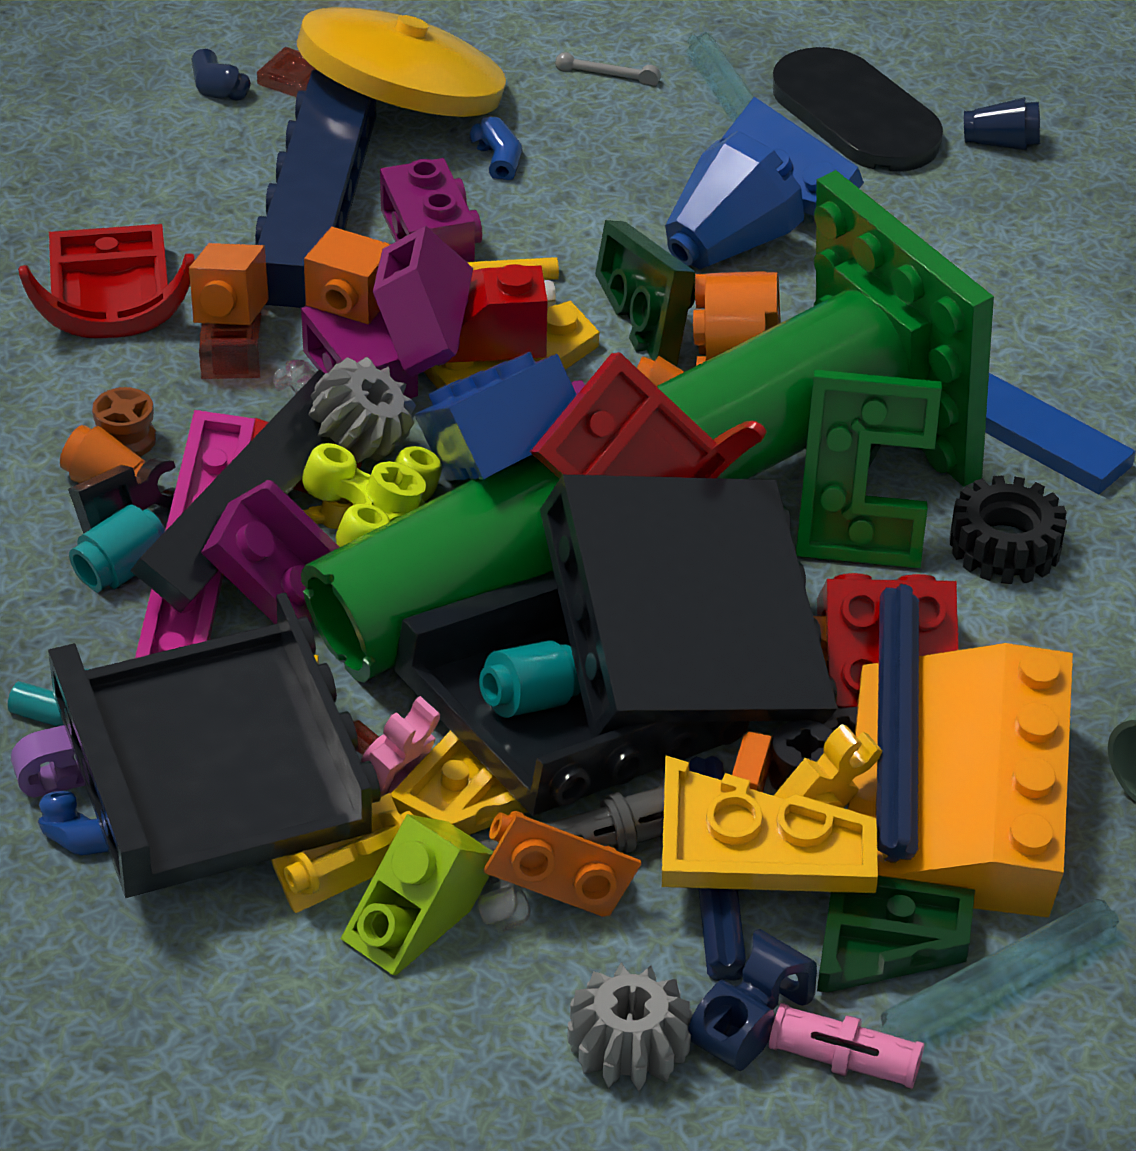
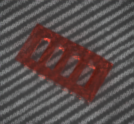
M263 308L251 325L201 324L199 343L201 379L260 378Z

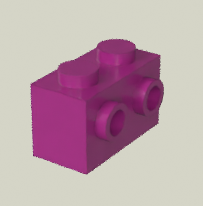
M444 158L434 160L419 159L409 164L380 168L381 212L395 242L427 226L466 262H475V244L482 242L480 217L477 210H469L463 181L461 178L454 179Z

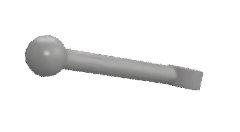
M568 52L559 54L555 61L557 69L561 71H570L572 69L637 79L640 83L656 86L661 78L660 70L654 65H646L640 70L575 59Z

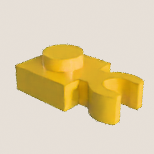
M842 724L826 740L824 753L819 760L815 762L804 758L774 796L787 799L797 794L844 808L860 790L852 780L856 776L868 771L878 761L882 754V749L868 733L862 732L856 737L846 725Z

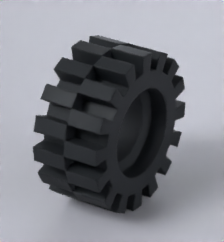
M1004 475L993 476L992 485L990 486L983 478L974 481L973 490L966 486L960 491V498H956L949 538V544L953 546L952 554L956 560L964 558L963 568L970 573L977 567L981 568L980 578L990 581L993 573L1002 575L1001 584H1012L1014 575H1019L1023 583L1033 582L1035 572L1043 578L1050 573L1051 566H1057L1062 551L1067 512L1064 506H1058L1059 498L1053 492L1043 496L1045 486L1037 482L1031 488L1024 487L1025 478L1014 476L1013 484H1005ZM991 526H1011L1024 531V533H1005Z

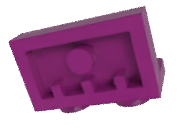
M267 480L227 504L201 553L274 624H277L276 595L285 592L297 618L306 616L311 623L312 617L303 594L306 587L301 582V571L306 564L340 547L273 481Z

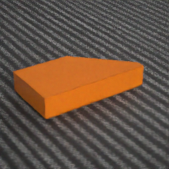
M748 731L743 736L732 775L750 780V789L759 792L764 791L770 764L773 759L771 746L774 735Z

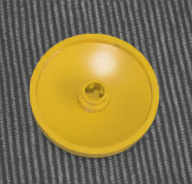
M322 8L305 15L297 39V48L303 58L325 76L368 97L414 111L456 117L484 115L498 107L506 85V78L502 69L486 54L462 39L413 16L363 8Z

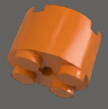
M755 271L695 274V303L697 310H693L694 345H699L700 355H706L697 356L696 366L781 323L778 272Z

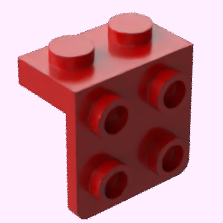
M860 573L841 574L833 579L826 580L817 597V616H826L827 670L836 684V704L838 708L858 706L862 666L879 663L880 595L886 587L897 588L900 584H906L912 587L913 595L919 599V656L959 650L956 581H936L934 576L925 574L905 575L897 580H872L870 575Z

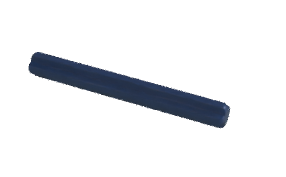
M900 584L897 588L886 587L880 595L877 745L882 749V754L877 761V850L882 852V858L890 863H896L900 859L911 860L918 850L919 599L913 595L912 587L906 584Z

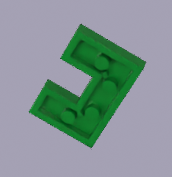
M814 370L796 547L797 556L921 568L928 510L927 501L868 496L865 494L871 443L935 450L942 390L941 381Z

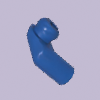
M494 116L483 117L481 123L473 125L470 130L471 142L479 140L477 149L480 151H488L490 149L494 151L489 166V174L492 178L512 180L516 174L522 154V144L502 119Z
M56 791L42 797L39 803L42 817L39 818L38 824L46 837L77 855L109 852L98 820L90 819L77 812L76 797L73 793L69 791Z

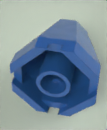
M740 131L732 133L725 140L724 138L717 140L702 153L665 225L667 246L671 255L685 265H693L700 270L790 233L804 220L801 186L793 175L784 181L776 170L783 161L770 147Z

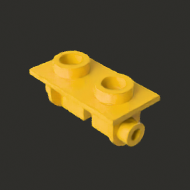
M388 793L381 796L379 802L372 803V833L272 859L271 862L292 910L298 913L373 878L406 815L413 814L410 811L399 814L391 794Z

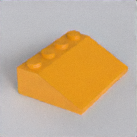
M1002 643L919 656L918 850L911 860L900 859L896 863L885 861L882 858V852L877 850L879 876L975 889L973 909L1050 917L1064 873L1073 653ZM879 663L862 666L855 728L856 737L862 732L868 733L876 744L878 731ZM877 762L868 771L856 776L852 780L860 790L848 803V810L876 818Z

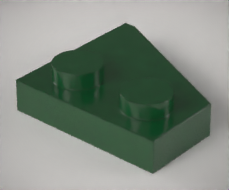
M878 875L876 893L831 892L817 991L829 993L967 962L975 889Z

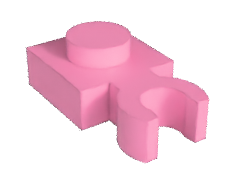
M421 696L415 699L409 714L405 718H402L397 712L390 716L384 727V734L368 747L361 759V763L366 761L372 763L378 778L381 796L388 793L391 794L427 756L436 738L431 733L440 720V713Z

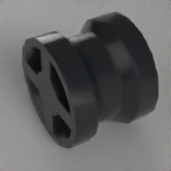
M802 719L792 720L777 729L772 740L771 753L773 760L771 761L768 775L771 786L776 792L804 758L815 762L819 760L824 753L825 742L833 732L830 727L818 721Z

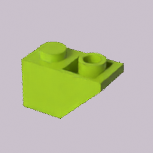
M407 814L340 939L390 974L398 975L472 910L490 876L484 873L483 869L494 851L448 821Z

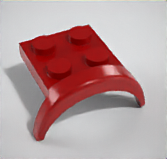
M162 224L49 232L51 293L39 284L27 265L19 266L18 270L28 298L36 310L54 327L80 337L119 338L145 333L155 329L171 318L190 287L189 267L195 259L194 254H185L178 273L168 284Z
M618 352L609 355L530 452L559 479L563 474L717 478L742 454L760 443L767 431L757 421H746L712 439L622 353Z

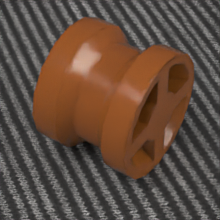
M119 387L107 390L93 402L92 412L96 426L102 427L139 457L153 448L156 443V430L151 423L154 416V406L148 394L132 387Z

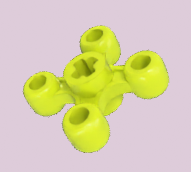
M325 443L312 450L303 472L302 481L306 491L315 498L329 502L345 498L354 504L345 511L336 533V544L342 547L426 504L425 501L430 499L436 490L442 473V464L439 457L432 451L423 447L409 446L398 453L395 462H380L375 465L370 475L357 468L355 457L349 450L337 444Z

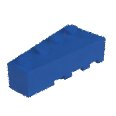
M528 352L508 362H502L485 371H479L431 392L428 396L433 405L415 413L414 416L431 451L439 457L442 464V474L446 480H458L460 478L461 480L471 478V480L477 478L485 479L532 455L530 451L577 394L558 354L535 362L531 352Z

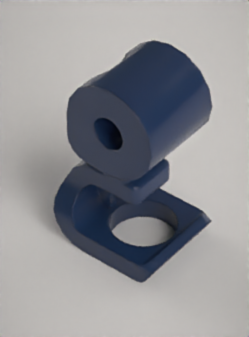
M761 929L756 930L753 933L752 953L743 969V982L739 986H733L724 980H720L705 995L693 1013L688 1026L691 1042L738 1071L744 1070L764 1050L770 1039L774 1023V1009L778 1005L779 994L801 1006L807 1005L813 1000L816 992L817 963ZM796 974L798 981H794L787 976Z

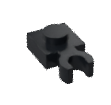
M164 458L150 459L141 466L137 477L133 467L119 465L68 488L83 534L127 505H134L142 511L152 505L165 508L171 507L176 488L171 487L160 492L158 480L163 473L170 472L176 468L174 461Z

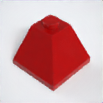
M510 264L504 267L473 270L468 293V304L465 308L459 338L460 345L456 355L447 363L511 360L528 352H531L533 358H547L548 300L541 265L523 266Z

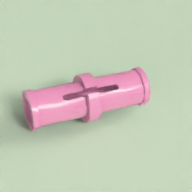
M781 1003L772 1026L769 1048L784 1050L831 1064L832 1073L846 1076L849 1069L900 1083L907 1088L913 1089L923 1056L924 1043L908 1041L861 1027L862 1020L849 1015L845 1017L844 1021H839L794 1009L787 1004ZM815 1037L830 1038L876 1051L879 1054L878 1056H872L839 1045L819 1041Z

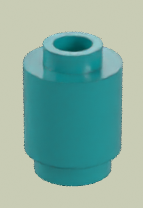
M127 505L79 536L78 545L69 551L70 563L78 578L96 593L108 586L115 590L136 576L130 570L139 558L165 532V528L159 518L150 510L145 509L142 511L134 505Z
M544 641L494 651L487 657L479 678L480 690L485 702L492 706L497 714L505 718L564 706L572 697H576L581 692L571 646L566 644L560 645L555 641Z

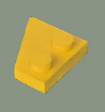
M451 730L391 793L399 814L410 811L414 816L448 821L468 835L491 827L498 813L509 815L512 811H518L523 814L528 812Z

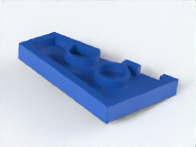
M755 96L722 137L725 140L732 133L740 131L773 149L783 161L776 170L784 181L793 175L801 186L803 211L806 214L814 216L816 209V179L837 170L859 189L864 183L858 166Z

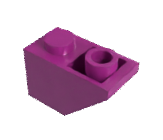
M427 226L382 249L373 288V294L403 370L411 377L435 365L441 366L456 355L460 345L459 338L465 308L468 304V293L473 273V267Z

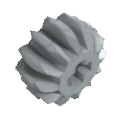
M347 357L341 363L336 364L329 373H325L314 387L315 391L311 394L313 406L308 415L321 424L318 436L330 437L335 444L349 450L354 455L357 463L367 457L378 462L384 456L390 455L409 436L410 429L415 424L411 414L416 404L410 398L403 395L407 384L395 382L390 377L389 367L379 370L376 369L372 360L368 357L358 363Z
M621 962L613 978L593 971L591 979L587 983V989L575 990V996L570 1003L571 1021L568 1022L567 1039L571 1045V1052L579 1053V1063L582 1066L583 1074L603 1068V1078L608 1089L620 1079V1075H630L631 1081L637 1090L640 1091L646 1082L648 1071L651 1075L667 1082L670 1073L674 1070V1063H684L685 1056L689 1053L691 1034L688 1032V1026L693 1015L690 1009V1001L680 998L681 991L678 989L676 979L656 982L657 977L652 965L640 975L630 974Z

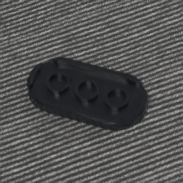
M813 47L800 49L785 55L774 67L773 95L778 103L850 161L871 169H875L876 164L890 166L889 171L904 172L921 168L936 158L943 135V127L939 118L863 58L840 49Z

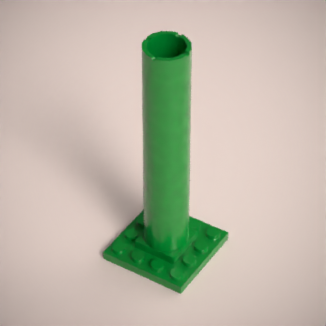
M837 170L816 179V209L814 211L816 222V255L814 257L816 301L814 306L657 387L712 439L746 421L754 420L764 426L767 432L763 440L742 454L717 477L722 479H750L807 448L814 370L941 381L942 390L935 450L919 449L925 453L930 465L937 472H947L963 487L982 479L994 296ZM532 454L485 479H473L306 564L301 571V582L306 587L303 594L316 629L328 650L338 661L345 660V669L355 680L365 683L395 667L403 619L553 571L540 508L559 481V478Z

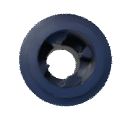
M1026 97L977 108L972 111H964L965 143L976 142V144L1027 150V145H1040L1039 102H1026Z

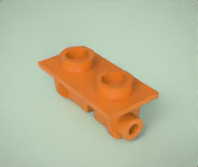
M512 811L509 815L498 813L491 824L489 837L491 840L497 841L498 845L483 870L488 875L603 917L612 914L642 863L641 860L618 852L613 847L597 844L526 817L521 812Z

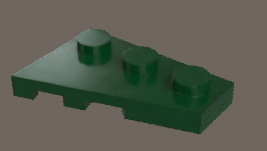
M605 220L595 275L616 315H628L632 323L629 339L635 351L646 350L652 360H656L660 356L677 367L688 309L695 302L694 278L696 272L627 222Z

